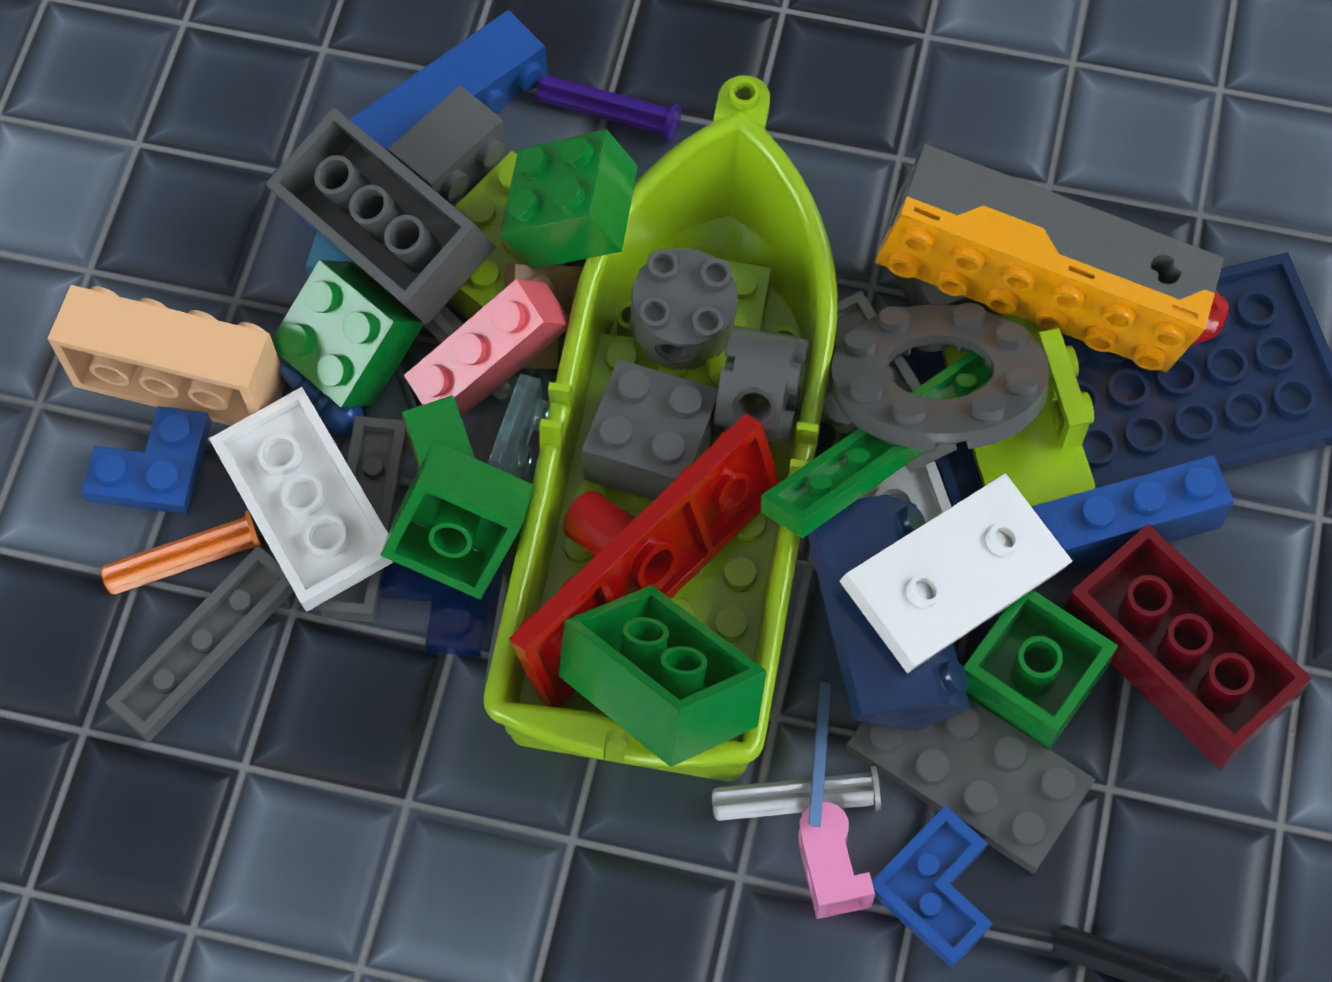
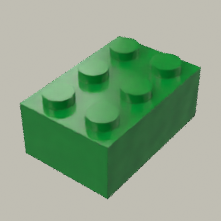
M648 586L564 620L559 677L668 766L672 767L758 726L766 670L654 586Z

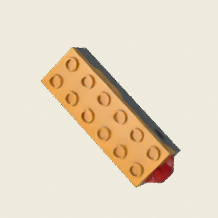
M927 144L923 145L897 195L875 263L887 267L892 273L900 277H914L937 286L945 294L964 296L983 303L995 313L1020 317L1035 323L1043 331L1060 328L1062 334L1085 342L1093 350L1112 352L1133 360L1141 368L1160 370L1165 373L1168 372L1190 346L1215 338L1224 325L1229 309L1226 298L1219 295L1216 290L1224 257Z

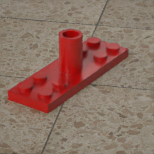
M745 413L730 429L723 431L715 443L692 465L685 467L677 479L637 517H634L597 491H588L580 495L571 504L563 521L564 534L595 557L575 576L567 579L559 591L534 615L526 618L519 629L509 638L542 703L546 706L561 707L576 692L573 687L559 677L564 620L651 585L672 599L761 512V495L780 483L761 422Z

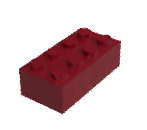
M1149 524L1071 591L1064 608L1066 612L1118 645L1110 663L1220 770L1289 708L1312 679Z

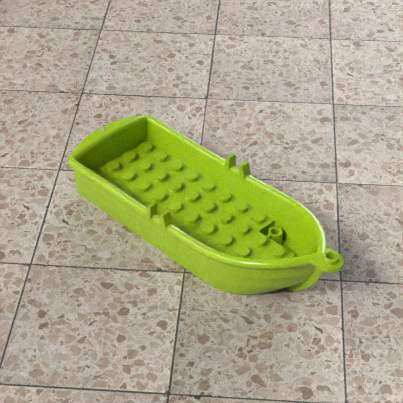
M741 75L726 81L719 91L714 121L665 153L635 182L622 252L587 258L579 277L556 382H549L548 386L550 402L547 419L541 418L539 425L540 452L532 482L534 488L523 521L484 691L483 702L487 714L495 722L504 725L506 732L520 746L726 782L737 780L746 770L748 763L755 760L764 747L801 537L761 512L671 599L766 670L758 726L670 767L578 691L561 707L546 706L542 703L509 640L526 618L534 615L559 591L567 579L575 576L595 557L566 537L563 531V521L566 512L580 495L588 491H597L634 517H637L654 501L584 480L581 450L617 360H623L719 388L721 371L725 369L727 359L725 355L726 349L717 356L716 354L713 358L706 360L705 365L696 369L673 370L652 362L644 354V349L638 344L637 339L635 343L630 332L632 287L639 270L648 262L650 255L660 249H696L715 258L723 259L730 265L732 278L737 286L738 307L734 322L735 326L797 336L799 339L808 340L803 372L801 371L799 387H801L796 418L793 421L790 442H773L768 440L767 442L780 482L815 458L837 327L838 292L835 265L827 232L813 196L787 154L765 130L770 108V92L766 84L756 77ZM715 431L709 448L715 443L722 432Z

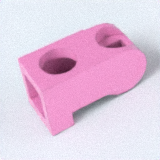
M823 802L821 828L813 827L808 824L809 806L800 818L798 844L816 918L821 919L872 908L875 891L870 872L858 875L853 873L846 846L849 820L845 812L836 804Z

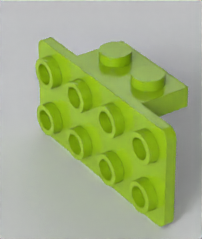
M999 315L1014 323L1025 326L1028 333L1043 348L1049 363L1048 394L1041 412L1027 427L999 442L972 448L983 487L1006 473L1031 507L1095 489V482L1082 446L1089 425L1094 422V408L1087 392L1081 393L1076 379L1079 373V366L1074 348L1072 346H1065L1060 328L1043 331L1035 323L1020 317ZM950 345L948 348L941 350L946 367H949L972 350L958 353L956 352V345Z

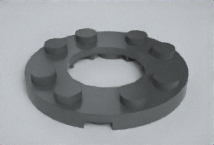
M963 303L958 306L935 304L904 308L898 306L884 308L880 311L879 315L864 321L846 334L837 346L832 359L834 399L842 413L858 428L876 438L895 445L920 450L935 451V442L940 444H957L967 441L968 449L1004 440L1027 427L1038 416L1045 405L1048 394L1049 363L1043 348L1037 340L1028 333L1025 326L987 312L981 305L975 303ZM950 345H956V352L974 351L986 360L985 366L991 367L993 371V377L980 390L963 397L934 399L923 398L904 391L891 381L887 368L898 354L910 355L911 348L913 347L922 351L936 352L944 350Z

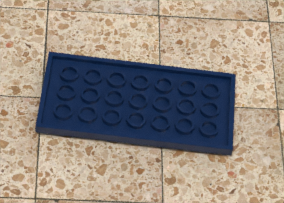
M1288 252L1221 268L1216 290L1219 295L1226 298L1229 305L1228 314L1222 329L1215 338L1190 346L1167 373L1160 370L1141 368L1131 359L1112 352L1093 350L1085 342L1062 334L1065 346H1072L1076 352L1079 373L1076 379L1081 393L1087 392L1094 408V422L1089 425L1082 446L1095 482V489L1212 455L1215 456L1221 472L1332 445V353ZM913 347L911 348L910 355H903L921 385L947 368L942 351L927 352ZM967 441L957 443V450L935 460L951 507L983 488L972 449H968Z

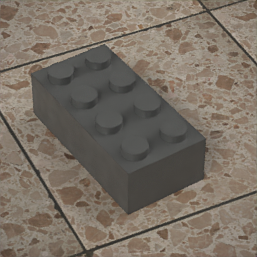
M335 107L265 184L294 212L426 326L496 248L472 221Z

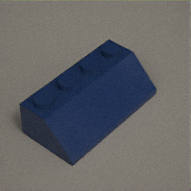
M889 495L857 499L808 534V539L852 719L917 732L971 709L966 693L968 679L963 667L958 662L954 644L952 643L907 674L840 583L841 578L847 572L926 524L916 504Z

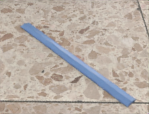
M823 681L819 682L808 822L809 825L820 828L831 684Z

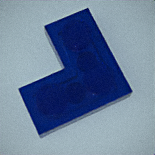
M396 562L384 567L380 587L383 597L432 602L425 643L427 652L481 657L492 580L480 600Z

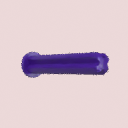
M550 75L540 78L536 90V99L539 102L663 135L664 141L667 143H672L681 120L682 108L679 104H674L671 108Z

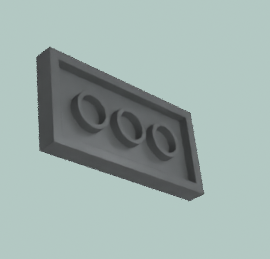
M968 698L970 710L917 732L867 722L861 723L847 743L846 752L869 767L876 766L878 773L939 812L946 805L985 840L989 846L1032 874L1036 873L1096 780L970 698Z

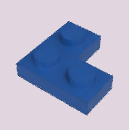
M157 406L145 452L94 445L81 490L84 499L90 502L188 515L212 423L207 412Z
M945 805L872 880L875 898L953 969L988 932L993 923L952 886L961 874L982 854L988 843Z

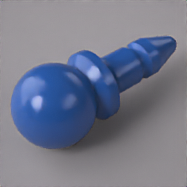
M282 363L279 367L281 375L293 390H297L300 387L304 389L311 403L316 405L315 410L319 417H322L326 429L338 437L351 436L355 416L364 417L362 407H340L293 366Z

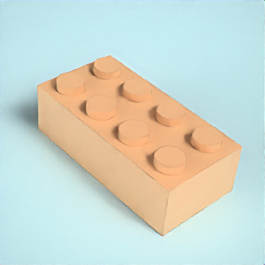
M71 285L47 338L74 387L153 407L162 406L207 412L211 421L230 426L279 400L286 385V381L279 371L281 364L270 333H267L261 327L248 322H240L238 325L218 321L210 314L198 310H191L185 313L169 309L164 304L149 298H142L136 301L119 297L113 291L99 286L86 289Z

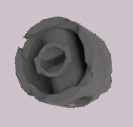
M660 249L650 255L648 262L639 270L632 287L630 332L635 343L637 339L638 344L644 349V354L652 362L673 370L696 369L705 365L706 360L713 358L716 354L717 356L726 349L738 307L737 286L732 278L730 265L723 259L715 258L696 249Z
M733 325L725 351L727 356L725 369H722L714 418L715 431L723 432L730 429L746 413L762 423L768 441L789 443L793 421L796 418L801 394L799 382L801 371L803 372L808 340L799 339L797 336Z

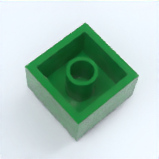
M607 129L518 149L500 235L533 269L622 252L638 165Z
M319 260L277 329L272 342L276 353L340 407L372 406L376 403L424 323L355 263L350 261Z
M433 440L395 514L380 556L481 600L523 525L534 485Z
M1032 590L1005 609L964 665L963 669L968 679L967 697L1050 750L1107 670L1118 645Z

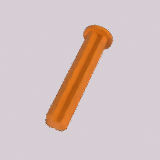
M246 510L244 511L245 517L105 564L101 568L104 585L110 594H118L259 546L264 550L258 526L250 511Z

